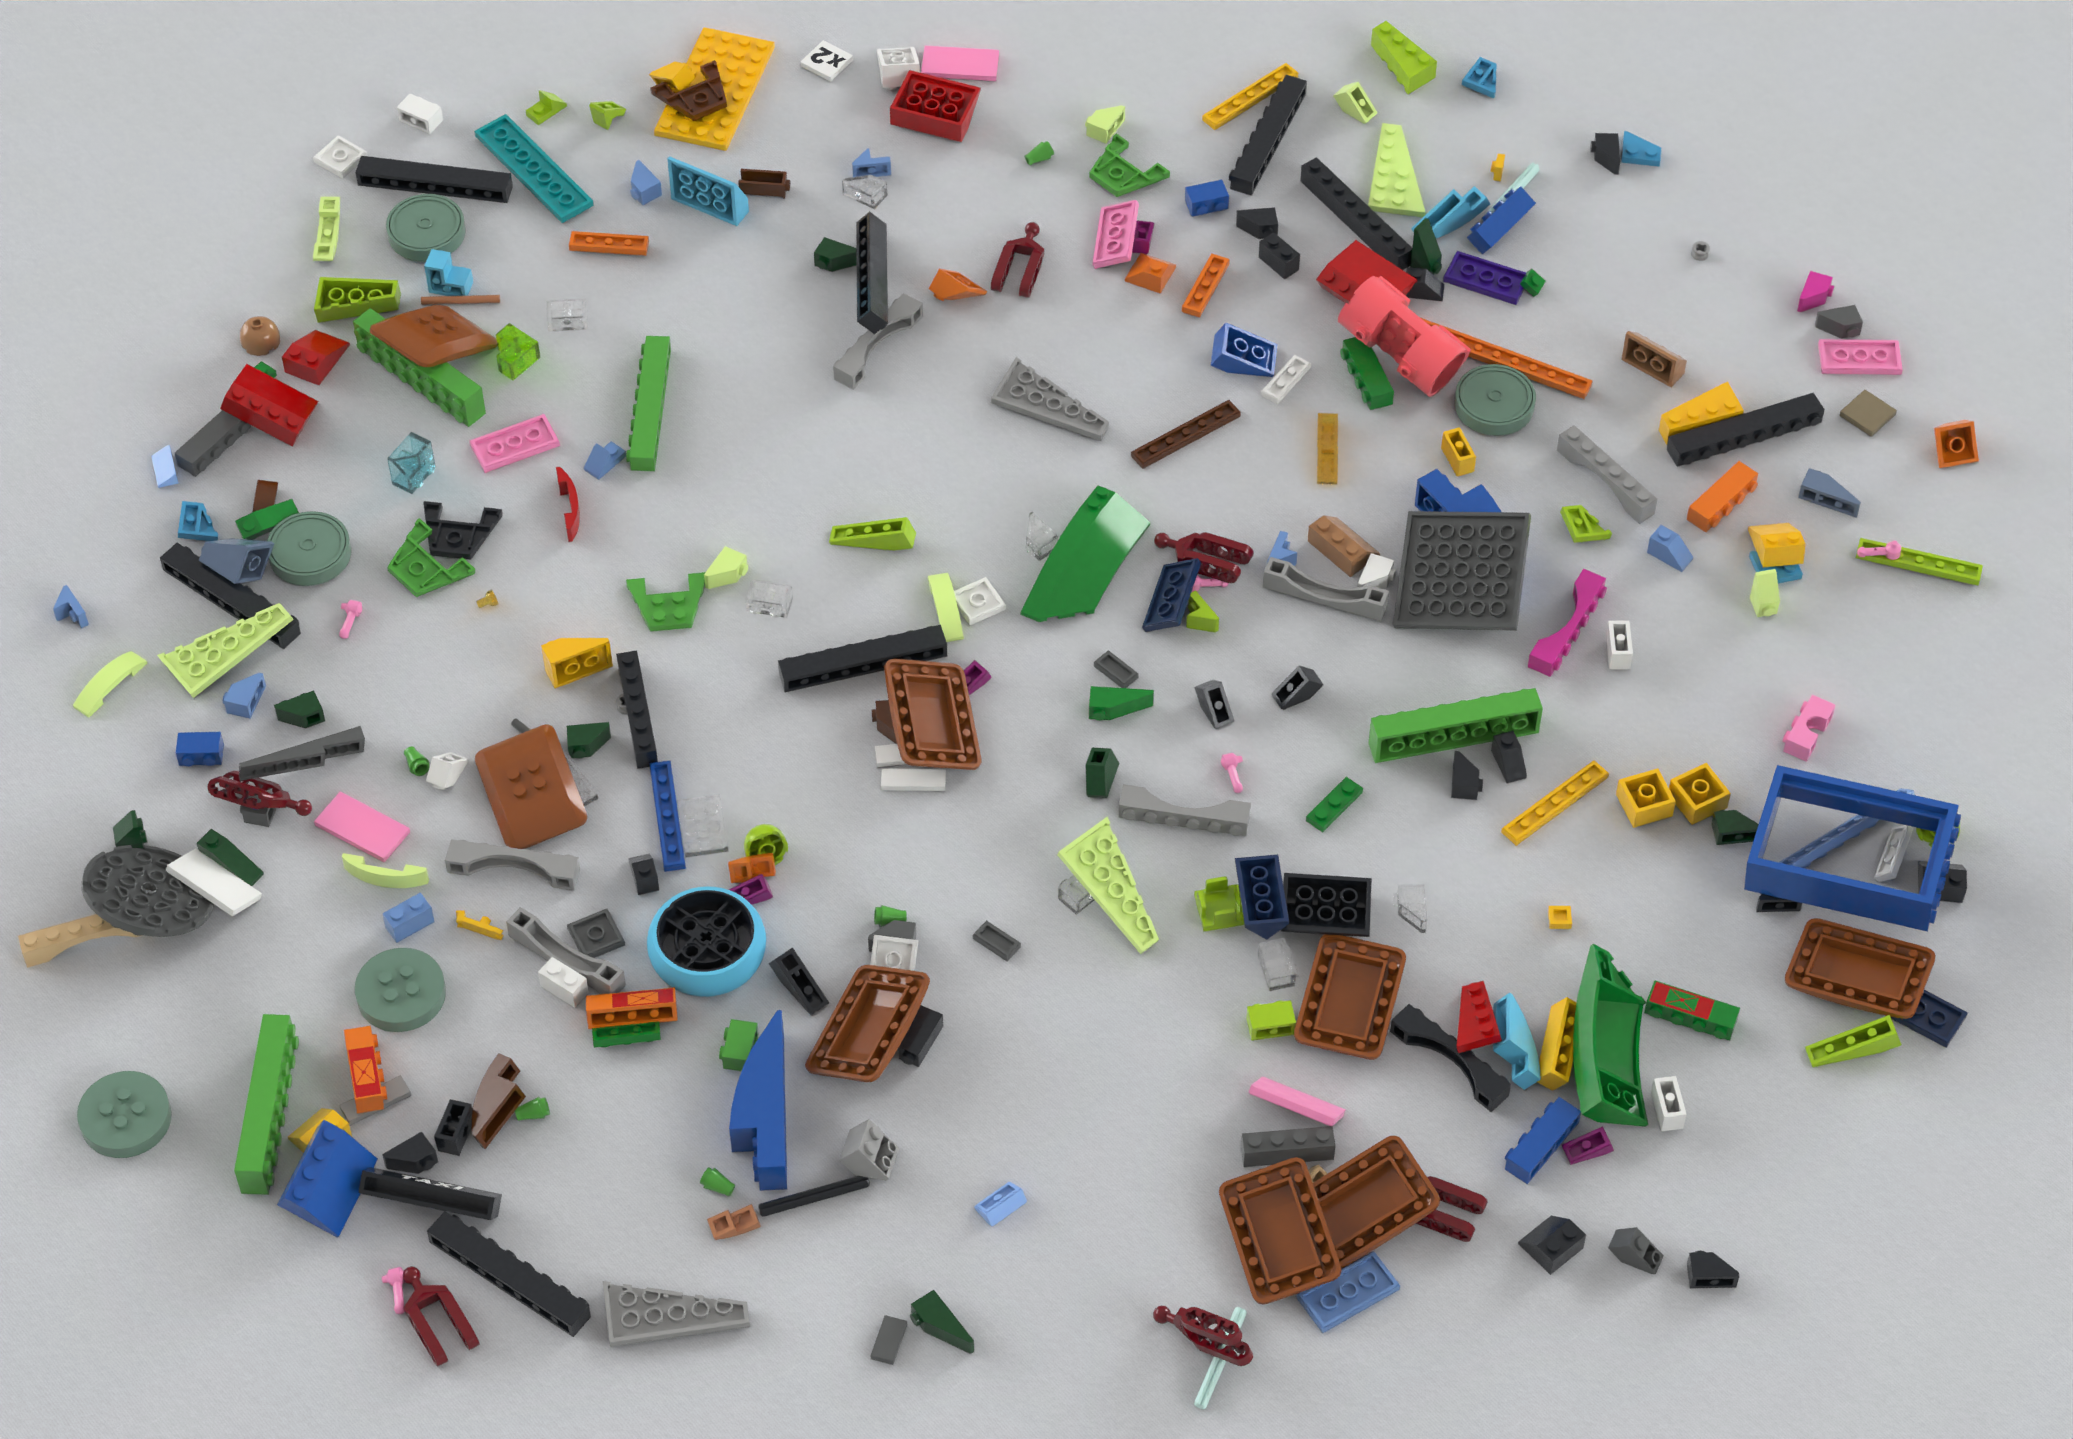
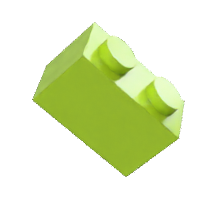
M1279 1000L1274 1003H1258L1247 1006L1246 1019L1251 1041L1294 1035L1296 1019L1291 1000Z

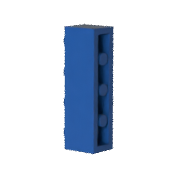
M1521 186L1515 191L1513 188L1504 195L1506 199L1504 201L1499 200L1493 206L1494 211H1488L1481 218L1483 220L1481 224L1478 221L1470 228L1472 233L1467 238L1481 254L1492 248L1536 204Z
M1560 1097L1554 1103L1550 1102L1544 1110V1115L1534 1120L1528 1134L1526 1132L1522 1134L1515 1149L1511 1148L1505 1156V1170L1528 1184L1579 1124L1581 1111Z

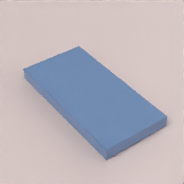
M1373 1251L1342 1268L1341 1275L1336 1280L1298 1293L1297 1300L1320 1331L1324 1333L1400 1290V1285Z

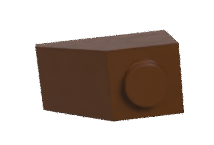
M889 700L875 701L876 709H872V722H877V731L897 744Z

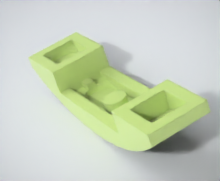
M320 197V218L317 242L314 244L313 261H333L339 235L340 197Z
M942 573L928 576L939 625L942 627L946 642L964 639L958 606L949 574Z
M132 651L115 658L89 681L77 697L73 707L87 717H90L104 704L102 699L128 675L132 677L136 675L147 664V661Z
M342 854L344 869L364 882L376 886L411 888L422 886L429 882L427 868L406 864L404 870L399 871L366 865L363 856Z

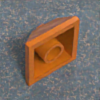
M1140 253L1127 274L1125 282L1161 294L1176 269V264Z
M940 268L929 287V290L934 292L933 296L941 301H944V299L957 300L981 296L987 293L985 289L961 273Z
M1955 421L1934 428L1939 468L1979 461L1974 421Z

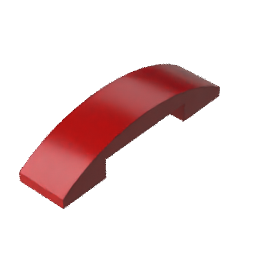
M556 467L560 496L569 495L571 513H564L568 542H572L578 532L580 523L578 496L569 475L561 467Z

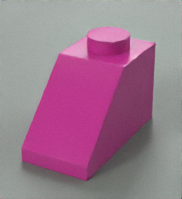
M1810 271L1799 299L1797 311L1803 312L1825 304L1827 297H1832L1835 286L1831 285L1833 277Z

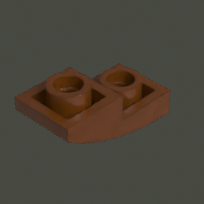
M257 481L252 512L275 505L278 482Z

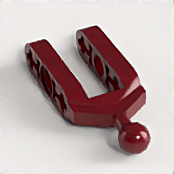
M1030 222L1025 226L1026 237L1007 241L1006 245H1004L991 280L992 291H1002L1015 253L1030 256L1021 280L1019 296L1027 298L1031 296L1044 257V248L1033 240V237L1037 236L1040 232L1037 223Z
M1207 532L1201 534L1193 533L1178 541L1170 539L1166 533H1158L1154 538V543L1158 548L1164 549L1168 546L1175 549L1177 562L1198 558L1201 562L1198 574L1227 583H1235L1241 575L1239 566L1232 562L1245 565L1250 562L1254 555L1253 549L1247 544ZM1196 548L1197 550H1199V551H1201V552H1203V553H1206V554H1202V553L1193 551V549Z
M239 771L228 772L223 777L219 776L211 779L208 783V791L212 796L252 809L288 807L294 809L300 816H307L312 811L310 801L304 799L299 801L291 800L289 793L283 791L281 786L275 782L262 778L247 779L241 782ZM252 782L255 784V786L249 785L248 783ZM219 783V786L225 789L218 791V787L215 784ZM272 789L273 794L267 792V790ZM235 793L242 795V798L237 797ZM258 795V798L261 799V802L257 803V799L252 797L248 798V796Z
M1433 1176L1427 1177L1437 1191L1440 1201L1474 1214H1482L1488 1201L1483 1195ZM1436 1209L1416 1223L1463 1242H1469L1475 1232V1227L1471 1223Z
M410 1266L404 1270L403 1280L407 1284L412 1285L415 1291L405 1304L404 1310L435 1365L438 1367L448 1362V1358L420 1310L438 1300L467 1349L471 1350L479 1346L480 1343L473 1328L446 1285H422L419 1269Z
M1163 1305L1154 1309L1153 1318L1156 1322L1160 1324L1167 1322L1174 1324L1200 1351L1237 1366H1245L1252 1361L1253 1353L1249 1345L1241 1341L1242 1332L1237 1323L1198 1307H1190L1188 1309L1181 1307L1176 1315L1172 1314L1170 1309ZM1212 1324H1217L1214 1329L1208 1328ZM1220 1344L1227 1345L1223 1349H1217Z

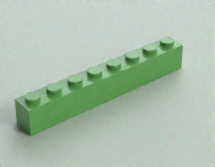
M646 336L645 344L641 345V355H643V359H639L641 374H637L639 389H635V401H637V404H633V416H635V419H631V431H633V434H629L628 440L631 449L627 450L626 461L630 462V467L633 471H655L671 355L670 336Z

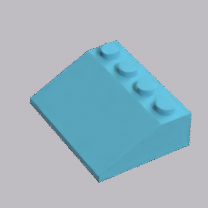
M670 156L667 158L672 200L735 226H738L748 214V197L736 183Z

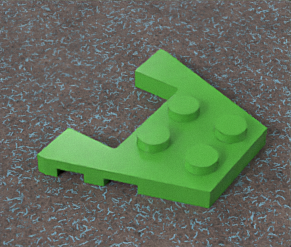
M1117 133L1113 136L1112 142L1105 148L1102 157H1099L1089 172V178L1116 197L1170 177V171L1159 163H1156L1143 173L1119 156L1120 153L1129 147V142Z
M420 518L417 519L412 531L408 533L405 542L388 565V572L415 597L475 574V568L463 557L450 568L445 569L419 545L432 534V529Z
M705 572L688 574L689 591L646 595L645 578L626 579L627 588L630 590L634 602L639 607L640 613L650 632L692 628L698 610V603L703 594Z

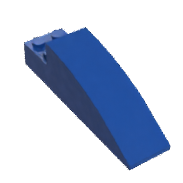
M1438 469L1417 479L1415 506L1419 511L1501 512L1493 497L1482 484L1462 494L1457 487L1450 483L1447 476Z
M782 1010L776 1011L747 1057L735 1089L730 1115L732 1152L754 1151V1181L759 1182L760 1191L787 1189L785 1057Z

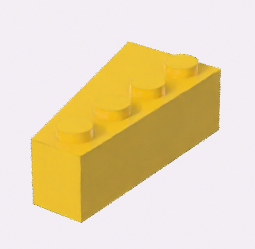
M1727 381L1662 414L1659 432L1667 445L1669 436L1741 415L1744 410Z

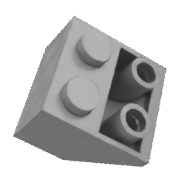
M868 1119L849 1130L839 1161L854 1175L886 1181L890 1177L899 1147L878 1126Z

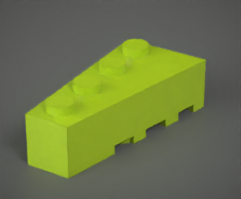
M1384 21L1372 29L1371 46L1382 61L1388 64V69L1394 72L1397 76V81L1403 84L1407 94L1412 93L1436 77L1437 61L1389 22Z
M320 277L314 306L317 322L358 317L369 308L377 313L399 310L401 291L398 280Z

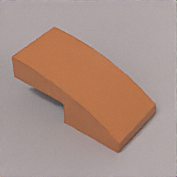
M752 1204L733 1213L726 1210L707 1219L715 1240L734 1237L761 1227Z

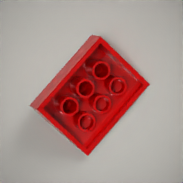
M909 70L890 106V124L962 142L969 128L981 88Z
M1357 240L1331 260L1316 278L1321 288L1348 304L1358 287L1372 276L1378 278L1382 276L1405 296L1417 281L1416 278Z
M246 364L227 391L220 409L293 447L319 401Z

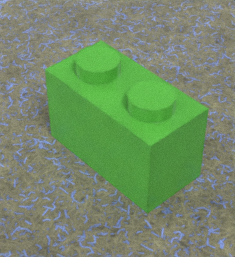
M731 1019L730 1026L726 1027L724 1031L725 1046H721L719 1052V1059L723 1062V1069L742 1071L752 1047L758 1040V1023Z

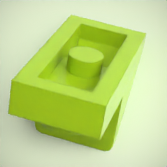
M539 90L540 101L525 111L528 118L537 125H540L567 107V103L553 93Z
M613 101L590 102L589 105L594 123L606 130H609L613 118L624 116L626 111L624 107Z
M1197 591L1192 592L1187 605L1190 613L1187 615L1186 627L1208 632L1219 631V617Z

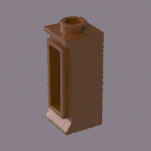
M741 168V180L738 181V184L744 194L778 196L785 199L786 192L790 191L791 181L787 180V172Z

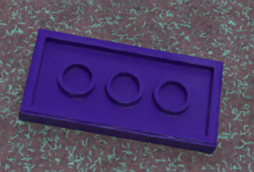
M1457 251L1443 277V282L1517 305L1524 291L1520 283L1526 272Z

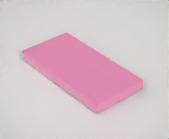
M925 46L921 73L940 78L996 81L999 50Z
M1137 200L1101 208L1093 257L1095 269L1131 261L1139 208Z
M1819 339L1818 347L1822 374L1902 375L1903 369L1898 340Z
M545 414L469 441L484 473L560 446L559 440Z
M341 791L314 821L315 826L384 863L410 833L409 827Z
M1261 1077L1249 1089L1251 1095L1329 1126L1337 1123L1344 1116L1346 1110L1266 1077Z

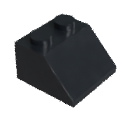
M1918 861V894L1928 863L1926 861ZM1950 864L1948 874L1945 876L1944 889L1941 893H1938L1941 894L1940 901L1963 903L1967 890V870L1963 865Z
M1551 1215L1518 1241V1244L1551 1275L1584 1248L1586 1234L1570 1219Z

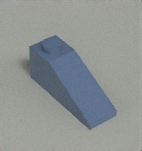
M1811 468L1808 469L1801 484L1798 498L1857 518L1861 502L1829 474Z

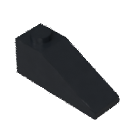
M793 947L768 963L780 982L810 1015L829 1004V1001Z

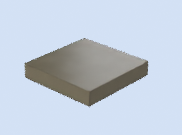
M1864 389L1840 411L1839 416L1872 437L1896 415L1897 410Z

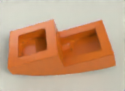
M773 853L752 855L728 862L731 883L746 882L760 874H763L764 877L775 876L776 874Z

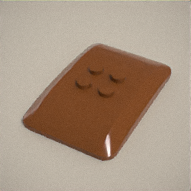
M433 305L384 319L370 327L372 335L422 367L436 366L496 348L498 345V340L445 305Z
M904 659L888 660L884 667L887 694L895 737L901 759L904 763L911 766L976 770L979 768L982 759L964 670L959 665L953 663Z
M548 724L541 725L486 747L476 754L475 762L506 846L526 849L578 828L587 821V812L553 726Z
M1814 918L1810 919L1804 927L1785 974V983L1792 989L1830 1002L1880 1015L1908 1019L1916 1013L1935 963L1936 955L1928 947Z
M1324 934L1321 936L1295 1026V1040L1303 1045L1364 1059L1374 1060L1380 1057L1406 963L1405 952L1397 947L1343 935Z
M875 965L859 967L805 1063V1068L808 1072L860 1082H873L877 1080L891 1061L911 1026L930 984L929 976L924 972Z
M1398 1136L1386 1137L1313 1182L1341 1268L1399 1235L1433 1212L1440 1204V1197L1403 1140Z
M1298 1157L1290 1158L1222 1183L1219 1188V1196L1251 1294L1258 1304H1269L1334 1281L1341 1275V1265L1311 1176L1303 1159Z

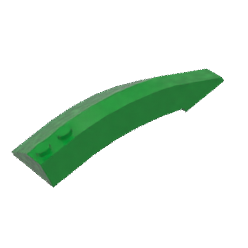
M1097 485L1073 516L1051 551L1020 615L1037 622L1047 621V618L1055 616L1058 619L1074 617L1075 613L1085 612L1086 615L1093 614L1119 567L1150 526V521L1119 494Z
M1592 944L1578 991L1574 1018L1573 1061L1580 1111L1585 1117L1600 1123L1646 1127L1648 1120L1639 1071L1640 1026L1643 1005L1646 1002L1642 996H1638L1632 991L1630 987L1633 984L1623 970L1619 972L1611 962L1614 960L1612 955L1607 950Z

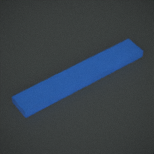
M671 760L649 763L664 872L686 869Z

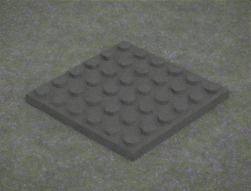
M1408 511L1393 620L1394 628L1517 631L1531 514L1519 512Z

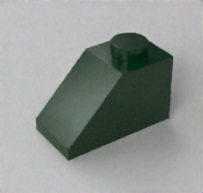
M824 237L814 251V265L831 272L856 266V248Z
M609 722L566 726L569 759L591 757L611 738Z
M1737 810L1716 811L1713 814L1711 823L1716 845L1753 842L1759 825Z

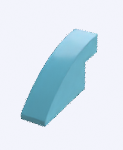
M1475 186L1463 197L1453 189L1418 221L1411 230L1414 232V229L1426 217L1430 221L1435 238L1442 237L1471 221L1490 205V202Z
M1508 993L1494 1003L1493 1013L1502 1041L1493 1044V1051L1512 1065V1081L1525 1090L1541 1079L1539 1059L1535 1042L1524 1014L1514 996Z

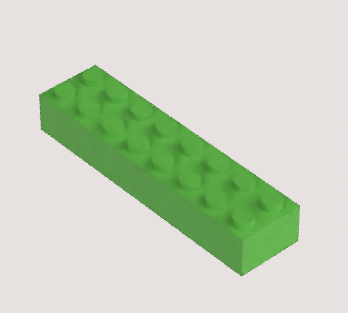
M369 308L353 321L354 334L357 340L356 345L360 352L366 353L374 362L383 365L388 372L397 375L402 382L411 385L416 392L422 393L431 403H436L445 413H450L459 423H464L470 427L486 414L482 387L447 362L432 367L419 366L370 333L371 325L385 319L377 312Z
M1536 688L1488 697L1482 696L1472 700H1461L1450 704H1440L1434 707L1419 708L1412 711H1400L1390 715H1379L1371 718L1368 744L1374 762L1380 763L1493 741V735L1512 730L1516 737L1537 734L1540 729L1543 707Z
M263 1014L234 1169L241 1194L269 1195L270 1186L274 1185L275 1174L273 1167L278 1164V1153L276 1150L277 1146H281L282 1135L280 1128L285 1125V1114L283 1111L284 1107H288L289 1101L287 1088H291L292 1085L290 1071L295 1067L294 1049L297 1050L299 1046V1037L295 1036L296 1027L295 1024H292L290 1015Z

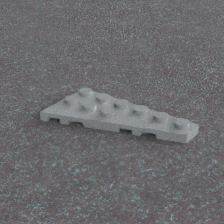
M1017 357L991 397L992 404L1099 441L1102 440L1109 428V422L1093 410L1083 407L1079 400H1073L1066 391L1046 377L1036 374L1032 367H1026Z
M602 1281L610 1347L750 1327L747 1302L724 1298L715 1300L704 1298L703 1295L695 1294V1296L683 1295L682 1292L648 1287L640 1289L633 1288L632 1285L628 1284L620 1286Z

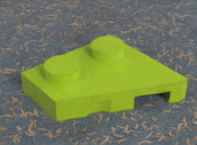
M1582 505L1562 507L1560 513L1574 543L1611 538L1612 532L1609 529L1605 531L1598 525L1599 520L1590 515Z

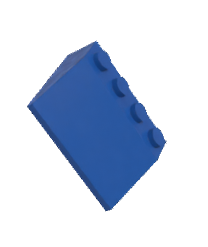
M323 1120L311 1137L277 1205L338 1238L360 1196L358 1192L362 1171L370 1167L374 1168L378 1158L347 1132Z

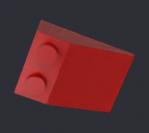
M314 330L293 342L283 354L282 361L285 373L320 385L350 346V342Z

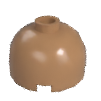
M263 316L248 319L240 330L241 346L251 355L261 356L269 354V350L273 348L275 350L280 344V333L276 324Z

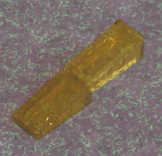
M1318 413L1317 484L1337 485L1338 414Z

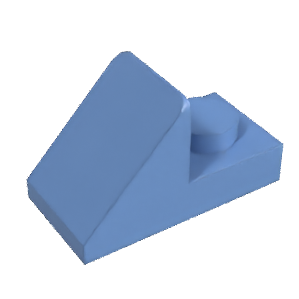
M869 148L866 149L852 163L853 179L891 175L890 156L871 158Z
M612 441L604 448L596 443L588 457L584 470L599 480L626 457V451Z
M1279 532L1268 561L1270 557L1290 562L1295 566L1297 564V552L1289 550L1290 542L1288 541L1287 532Z
M67 585L63 586L53 608L56 620L60 621L70 616L73 622L77 621L81 628L88 626L89 623L85 611Z

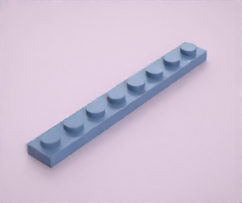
M1902 788L1897 790L1898 792L1915 795L1914 790ZM1857 814L1779 863L1806 868L1813 860L1826 856L1827 852L1831 849L1839 848L1844 845L1846 840L1859 836L1860 832L1864 829L1874 827L1880 819Z

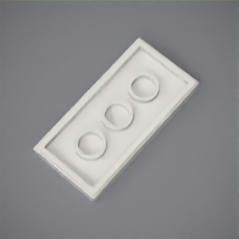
M196 848L171 862L166 868L169 874L231 916L259 901L262 896L261 892Z

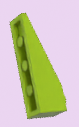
M907 517L832 526L829 543L830 545L892 551L912 549L916 531Z
M1890 1015L1805 1046L1812 1067L1882 1053L1902 1044Z

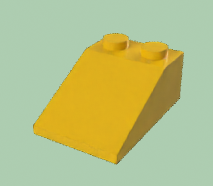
M1790 523L1748 526V532L1763 568L1804 563L1805 541L1801 532Z
M559 638L541 645L545 672L554 689L613 667L608 638Z

